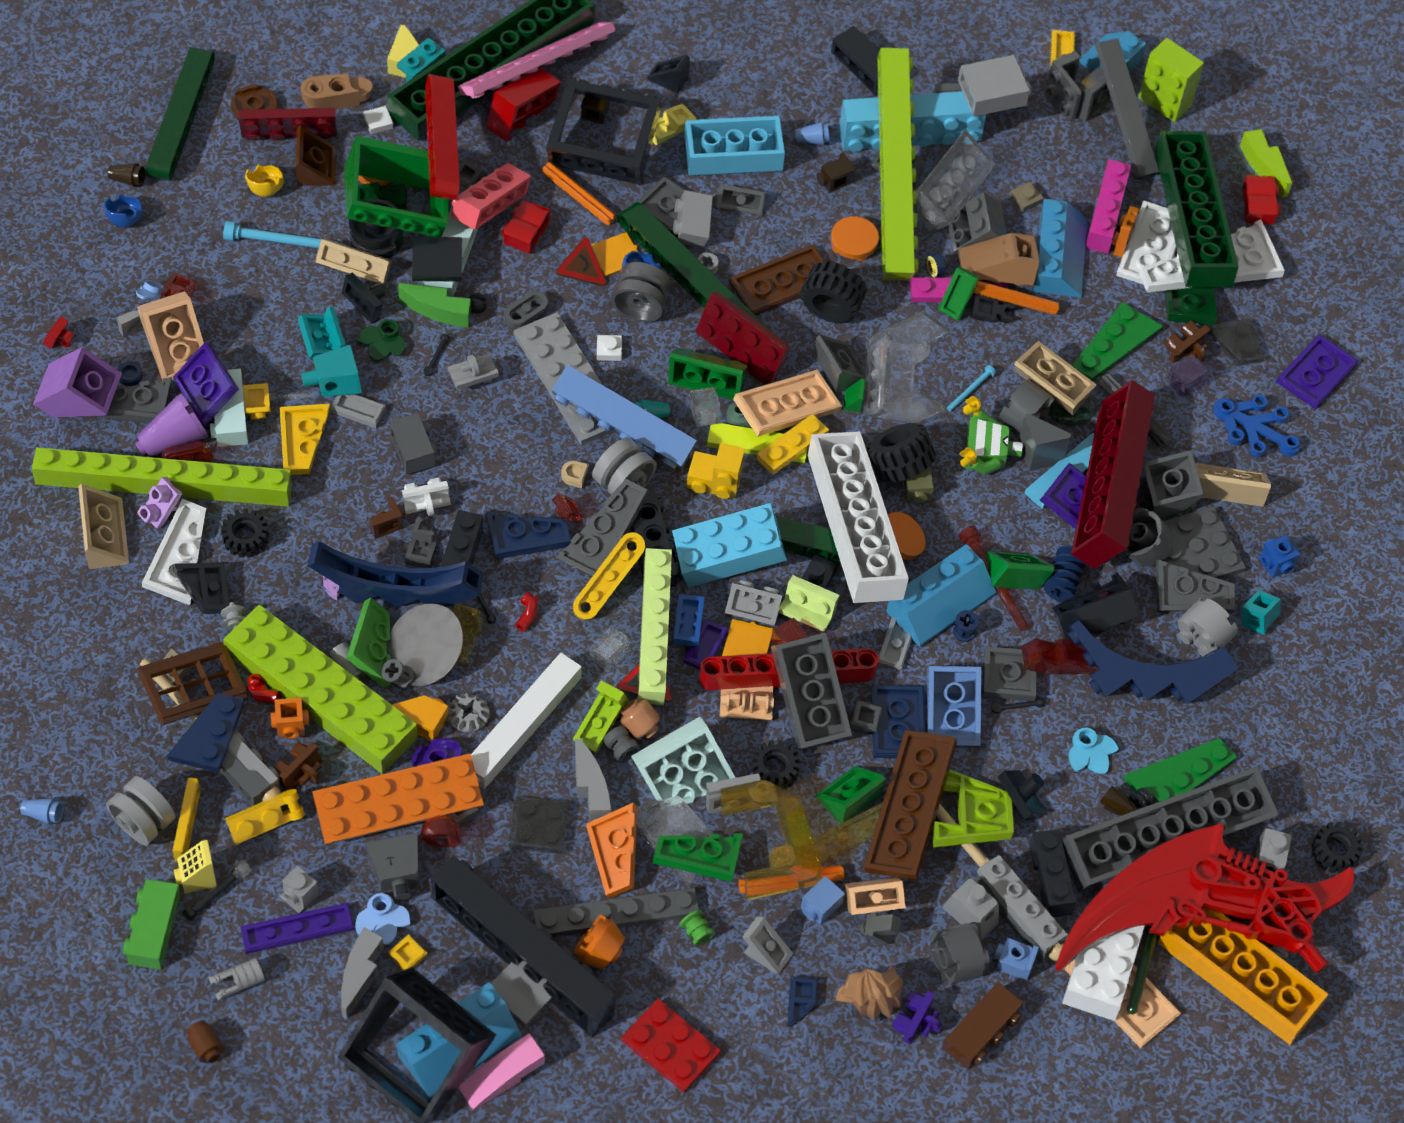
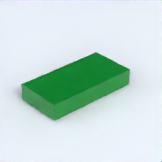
M961 266L957 267L938 310L958 321L961 320L981 277Z

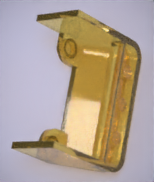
M766 780L720 789L722 816L774 806L786 844L778 846L770 852L769 863L771 867L745 873V897L747 901L812 887L822 879V864L802 801L798 795Z

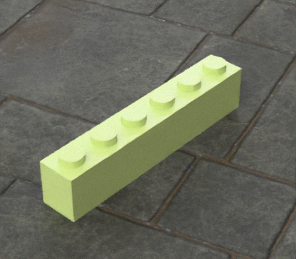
M646 548L638 701L647 700L652 705H664L672 550Z

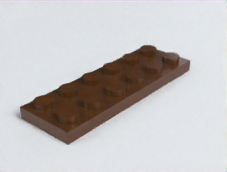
M905 730L864 864L866 873L918 880L956 749V737Z

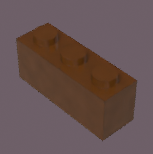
M997 982L945 1038L942 1049L966 1069H969L974 1063L978 1066L988 1054L986 1049L991 1044L993 1046L998 1045L1005 1036L1003 1031L1008 1025L1014 1027L1021 1019L1022 1014L1020 1011L1023 1002Z

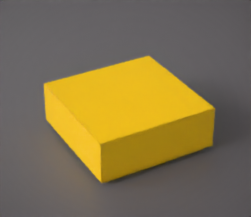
M408 934L388 952V955L405 970L410 967L414 968L427 957V952Z

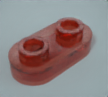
M196 441L169 447L162 452L161 458L210 463L212 451L206 442Z

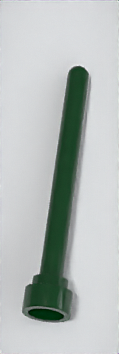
M1153 924L1148 927L1127 1005V1012L1132 1015L1136 1014L1139 1008L1158 936L1156 933L1152 934L1149 932Z

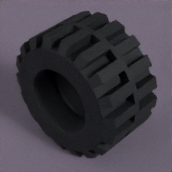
M828 261L818 262L811 268L800 291V299L803 301V305L808 308V311L815 314L816 317L836 324H840V322L845 324L856 317L867 293L866 283L862 281L863 278L855 273L856 271L848 268L846 265L833 261L831 263Z
M906 423L889 428L876 436L867 447V453L878 478L884 482H898L910 479L929 468L936 459V452L927 430L920 423Z

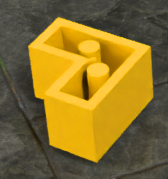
M720 443L717 456L694 451L687 476V488L700 494L704 492L714 494L721 499H736L742 477L745 448Z

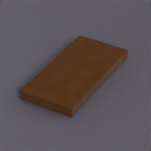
M813 244L729 277V283L740 301L756 316L799 299L800 291L811 268L818 262L822 263L824 259Z

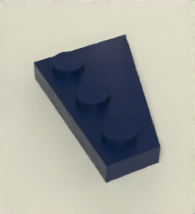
M218 693L168 753V761L220 773L244 707V699Z

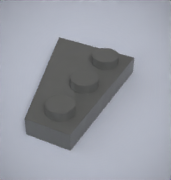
M1159 559L1156 560L1157 611H1186L1199 598H1202V601H1205L1207 598L1211 599L1225 610L1235 609L1234 583L1203 575Z

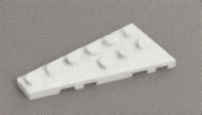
M1262 220L1254 222V225L1251 227H1241L1237 229L1236 233L1231 234L1239 266L1234 283L1283 277L1285 270ZM1178 254L1176 258L1171 260L1163 259L1141 269L1140 277L1147 293L1191 288L1185 287Z

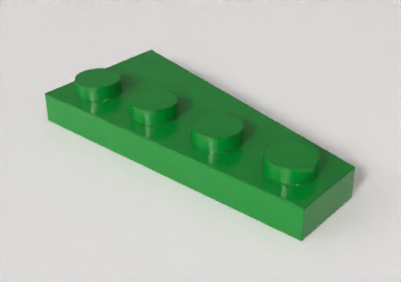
M1122 302L1072 366L1091 381H1094L1112 368L1120 359L1127 357L1135 348L1146 343L1154 334L1157 335L1161 332L1163 326Z
M1218 738L1125 774L1123 779L1135 792L1139 788L1147 789L1154 797L1155 803L1199 788L1236 761L1237 756Z

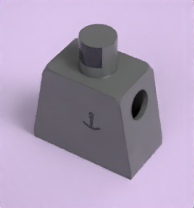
M417 833L367 842V857L381 891L393 889L395 900L398 901L410 898L409 886L419 883Z

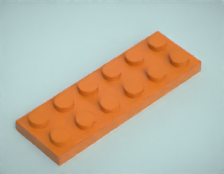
M471 753L312 792L325 845L484 806Z

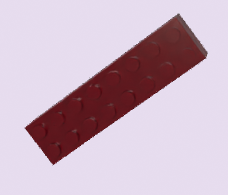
M1133 380L1100 403L1071 555L1094 569L1103 563H1107L1120 552H1124L1130 543L1129 534L1133 525L1134 508L1137 504L1136 496L1140 486L1141 470L1144 466L1143 458L1147 448L1146 441L1151 427L1150 419L1154 410L1153 403L1155 397L1154 393Z

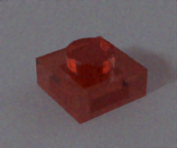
M558 493L552 499L557 507L555 511L562 519H568L576 523L584 517L571 497Z

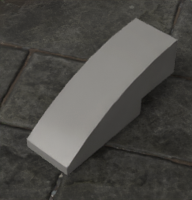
M575 739L577 798H588L589 822L611 813L609 792L599 764L591 751L581 739Z
M365 927L355 941L343 975L341 1009L342 1017L348 1019L378 976L377 965L374 964V961L384 949L383 938Z

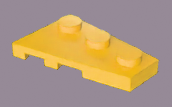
M330 404L280 407L283 469L291 470V475L310 474L330 412Z

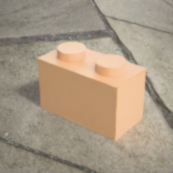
M893 877L845 884L847 909L851 915L906 908L903 881L900 878Z

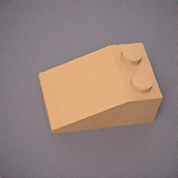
M185 292L137 306L162 380L172 377L173 380V376L204 344L191 298Z

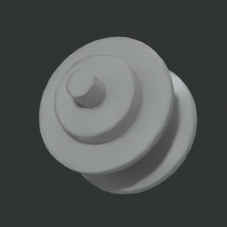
M231 602L220 613L223 618H226L222 622V626L233 630L245 618L243 615L247 612L246 608Z

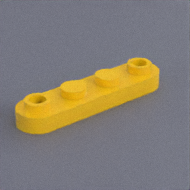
M633 532L627 533L617 543L574 600L573 612L577 618L590 620L597 615L643 554L645 541L641 535ZM628 543H634L636 545V550H628ZM584 603L589 604L590 611L583 612L581 605Z

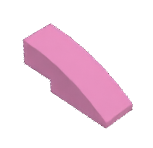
M529 1033L484 1064L467 1078L458 1089L474 1111L520 1083L522 1077L545 1064V1055Z

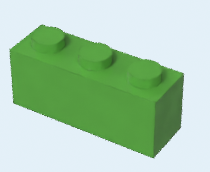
M146 879L144 888H139L136 903L139 905L137 913L132 914L130 920L132 933L130 938L125 939L123 954L126 955L129 965L162 969L181 896L178 884Z

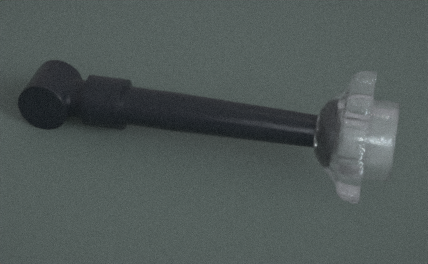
M233 860L232 874L204 897L195 901L193 906H187L182 913L191 921L198 915V911L201 912L207 907L206 905L236 879L250 880L252 877L249 874L253 870L245 860Z

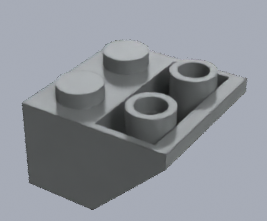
M985 192L946 214L954 253H958L959 248L1007 234L1001 203Z

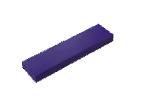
M343 903L240 926L245 952L250 954L353 931L354 924L349 903Z

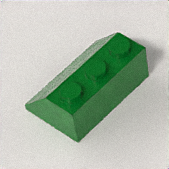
M676 347L670 355L668 384L733 400L735 394L743 391L748 365L742 364L739 361H730L718 358L715 355L701 354L691 349Z

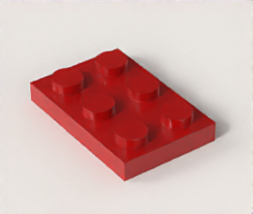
M659 999L621 1037V1041L683 1093L687 1091L721 1053L719 1048Z

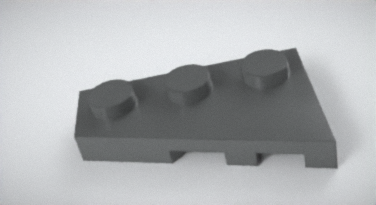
M172 377L163 378L162 382L150 384L149 381L140 382V385L131 387L118 385L107 414L95 417L151 422L168 405Z

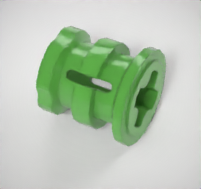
M700 909L688 914L679 924L681 928L687 929L686 933L690 938L694 939L693 944L696 947L708 942L715 935L713 928H709L708 921L705 918L702 919L704 913Z

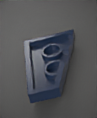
M486 511V519L496 559L563 548L571 543L566 519L538 516L532 519L518 517V514L509 513L508 516Z

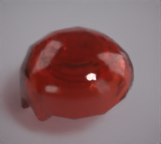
M434 816L423 824L420 831V840H424L427 844L436 848H456L458 844H461V828L457 821L448 816ZM440 839L445 841L442 846L437 842Z

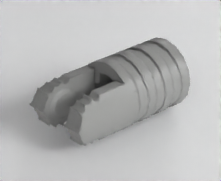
M256 958L209 977L211 983H218L232 975L236 984L231 988H225L216 993L218 1000L265 981Z

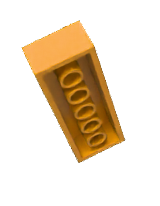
M1201 908L1208 917L1227 922L1230 920L1220 912ZM1204 922L1199 926L1190 924L1186 928L1175 926L1165 936H1161L1158 944L1289 1045H1291L1322 1007L1328 996V993L1258 940L1246 939L1243 934L1228 931L1223 927Z

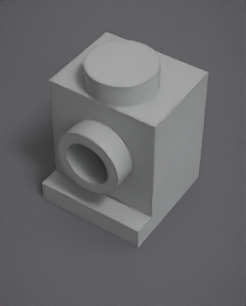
M298 866L282 880L284 892L280 895V898L298 913H302L319 896L317 881Z

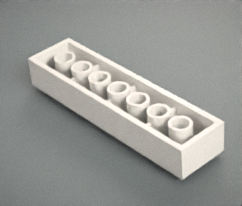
M861 432L812 434L807 456L853 603L903 600L909 578Z

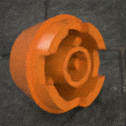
M600 914L594 920V925L582 936L576 945L573 955L580 959V964L584 963L587 966L603 970L609 962L614 963L621 955L623 950L620 947L625 940V936L612 918L608 920Z

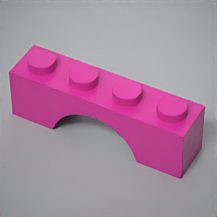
M1108 159L1085 246L1086 249L1109 253L1131 168L1130 164Z

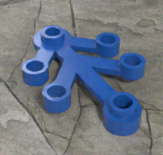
M1255 395L1253 400L1237 403L1228 398H1221L1215 402L1213 412L1219 420L1225 422L1230 444L1240 445L1244 438L1243 431L1236 426L1235 421H1237L1244 427L1250 444L1249 451L1252 456L1261 457L1266 449L1265 443L1259 440L1257 433L1279 444L1280 452L1284 456L1293 457L1298 454L1301 444L1296 436L1289 435L1285 437L1264 425L1273 422L1285 423L1289 415V411L1285 407L1279 406L1271 413L1247 416L1242 412L1249 410L1261 412L1265 409L1267 405L1265 396ZM1232 435H1237L1239 439L1234 438ZM1254 447H1259L1261 450L1258 451Z

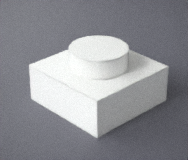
M597 335V360L621 361L622 336Z

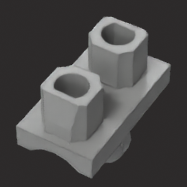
M490 353L477 358L472 354L467 356V361L448 366V372L456 389L459 391L469 389L474 384L491 382L493 378L499 377V372L493 363Z

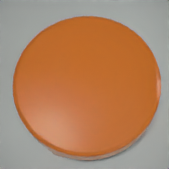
M858 216L845 217L839 220L834 225L831 233L832 250L845 258L858 261L867 260L875 252L879 242V232L876 226L869 220Z
M892 512L888 514L902 559L914 560L924 551L926 546L923 530L912 517L905 513Z

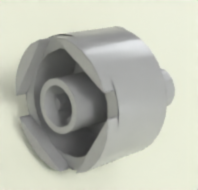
M1199 598L1178 619V627L1180 629L1178 637L1187 645L1192 642L1198 647V652L1202 657L1219 647H1225L1237 635L1238 629L1235 622L1231 625L1227 620L1230 616L1228 612L1208 598L1205 601Z

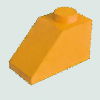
M424 695L392 704L417 724L419 736L430 741L437 738L448 719V705L438 698H430Z

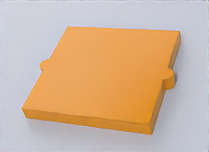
M627 232L592 244L605 277L619 273L622 268L623 258L631 251H637V245L633 244Z
M732 619L722 656L767 654L774 628L757 625L754 621L748 623Z

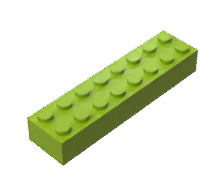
M258 605L223 639L224 645H226L234 661L251 674H259L269 688L281 692L282 698L301 697L303 710L308 709L309 718L380 773L383 774L418 738L417 724L261 605Z

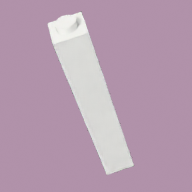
M560 653L475 749L471 757L478 784L481 788L485 789L578 683L581 679L582 666L563 653Z

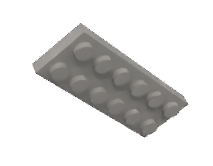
M557 312L514 330L516 340L553 400L555 395H553L552 389L566 365L571 366L602 385ZM554 400L581 445L615 431L613 429L610 432L604 430L597 425L599 421L591 416L589 419H586L575 412L577 408L568 404L566 407Z

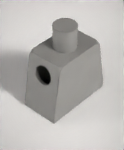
M1265 829L1258 840L1255 857L1259 858L1257 865H1260L1262 860L1267 862L1266 867H1272V872H1275L1277 869L1285 870L1291 835L1272 829Z
M971 878L954 892L942 907L960 924L974 923L978 928L980 941L999 924V903L985 891L982 885L977 884Z

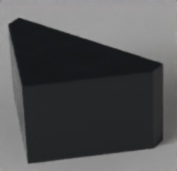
M684 55L658 62L646 79L678 94L689 78L690 57Z

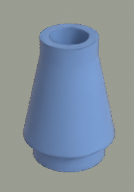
M822 122L795 129L797 143L824 145V143L830 142L828 123L822 124Z
M56 798L24 799L22 801V815L32 817L49 825L59 823L63 817V803L59 802Z

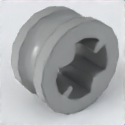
M702 253L697 259L702 264L704 262L706 264L707 262L712 263L711 267L708 265L706 268L715 274L718 270V258L712 253Z

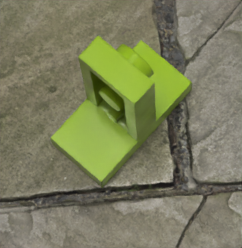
M602 680L596 688L599 695L573 738L574 742L575 739H581L588 749L596 754L603 744L604 737L610 732L619 714L630 703L624 692Z

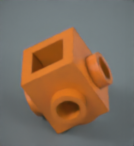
M301 697L275 700V712H271L272 728H277L278 738L294 739L305 735V725H310L308 709L303 710Z

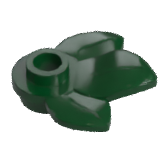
M385 319L378 326L366 327L359 333L356 339L358 343L369 346V357L372 361L384 360L390 353L395 356H401L405 350V341L401 337V327L392 319Z

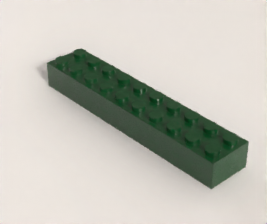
M529 0L388 94L387 107L389 115L419 142L427 136L425 88L429 74L454 79L455 111L457 116L494 91L488 89L484 91L485 94L483 96L471 98L470 95H460L459 85L587 28L594 23L595 4L590 0Z

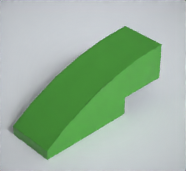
M399 283V301L410 309L438 322L465 328L469 327L471 299L448 296V288Z

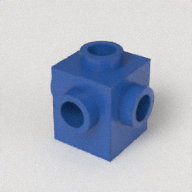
M1287 535L1278 539L1276 537L1269 539L1264 544L1259 560L1273 579L1293 571L1300 554L1296 544L1291 542Z

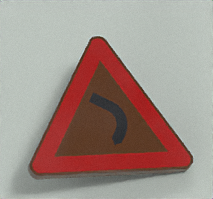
M584 237L555 271L559 276L598 286L606 285L605 277L588 237Z

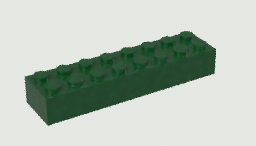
M1160 131L1155 155L1185 287H1233L1239 266L1206 131Z

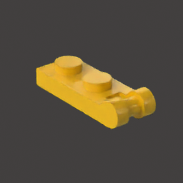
M297 790L285 791L225 818L234 843L238 845L289 821L303 818L305 811L303 806H299ZM288 804L289 809L282 812L280 806Z

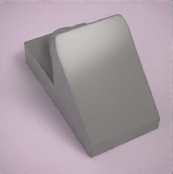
M757 916L742 936L749 945L744 953L776 974L780 973L793 955V952L764 917Z

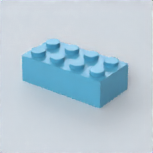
M779 116L685 120L684 141L689 175L783 171L785 152Z
M771 503L672 530L681 572L688 587L787 561L777 518Z

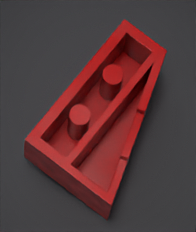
M539 67L537 71L527 73L520 79L512 81L502 88H498L492 95L493 101L486 128L505 142H508L511 139V133L517 127L522 130L526 126L525 120L532 114L538 116L556 100L561 82Z

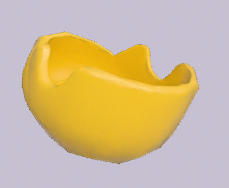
M257 165L255 171L251 172L249 169L246 171L245 179L248 187L253 194L260 197L274 195L284 184L283 173L278 167Z

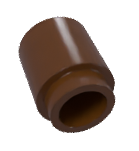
M205 1020L193 1023L186 1033L188 1035L187 1041L197 1058L202 1063L207 1062L210 1064L216 1062L221 1058L225 1047L213 1026L207 1024Z

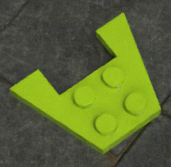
M950 769L943 791L957 793L959 825L935 821L933 825V847L1011 839L1014 833L1012 800L1005 790Z

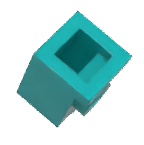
M1258 590L1242 607V625L1265 635L1267 628L1280 615L1281 599Z

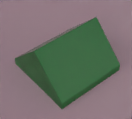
M991 551L986 553L993 587L1036 590L1040 589L1054 572L1055 566L1033 554Z
M854 766L815 796L843 825L882 796L886 779L882 774Z

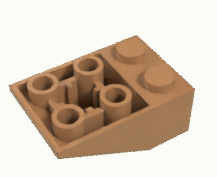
M1009 233L959 248L958 250L960 266L981 277L980 280H989L994 283H1014L1018 286L1034 285L1039 265V256L1035 236Z

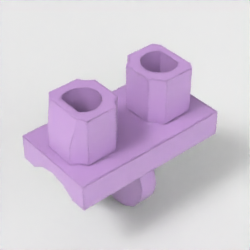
M162 477L157 486H152L149 491V500L146 505H141L137 513L144 522H151L156 529L162 528L171 512L177 511L180 505L179 499L183 493L171 484L168 477Z

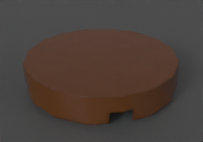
M247 85L240 88L231 100L232 114L238 121V110L278 109L277 96L269 88L267 90L261 85Z

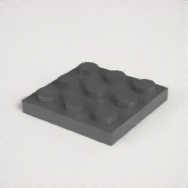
M1214 506L1165 521L1173 531L1174 543L1172 555L1163 561L1218 579L1245 571L1246 567Z

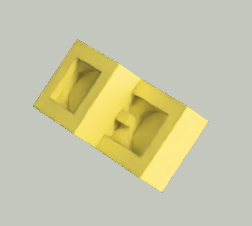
M684 104L665 110L663 117L658 119L653 138L654 144L656 146L685 131V120H697V118Z

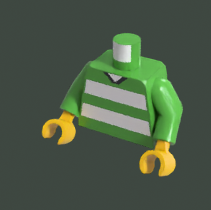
M972 396L966 399L965 402L968 405L963 407V412L966 415L972 414L973 417H970L966 448L959 453L960 456L964 457L960 461L961 466L964 469H974L982 475H987L1005 468L1007 455L1021 457L1023 442L1009 441V427L1002 425L980 408L981 403L977 397Z

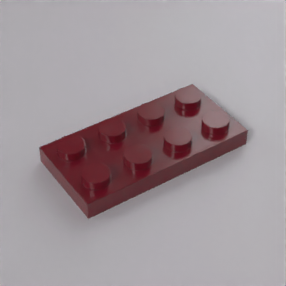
M335 108L238 110L241 136L250 141L268 137L273 140H282L284 137H294L297 139V127L300 125L323 139L337 136Z
M717 291L711 293L695 330L698 335L731 360L748 365L747 372L764 385L776 381L791 346Z

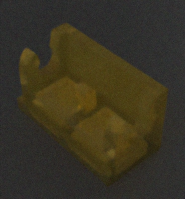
M458 603L455 604L452 612L461 624L463 643L456 662L467 665L481 630L483 619L479 618L481 613L479 610Z

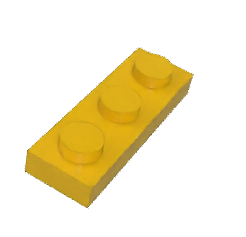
M811 414L758 452L756 459L774 475L809 450L812 434L829 433V429L817 417Z

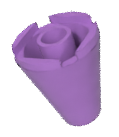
M181 393L137 435L139 441L135 444L143 456L148 454L149 457H153L205 439L209 435Z

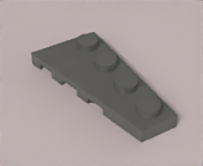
M625 479L604 502V506L600 511L588 520L589 523L584 529L571 539V543L556 558L593 576L621 538L628 533L650 491Z

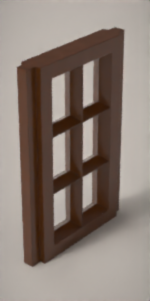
M223 642L137 668L139 677L162 725L201 714L218 693L244 700L248 698L244 684ZM220 658L225 671L206 676L201 663ZM196 665L201 678L182 684L177 670ZM172 673L177 685L158 691L152 678ZM227 675L233 688L214 694L209 681ZM204 682L209 696L190 701L184 688ZM179 690L185 703L166 709L161 695Z

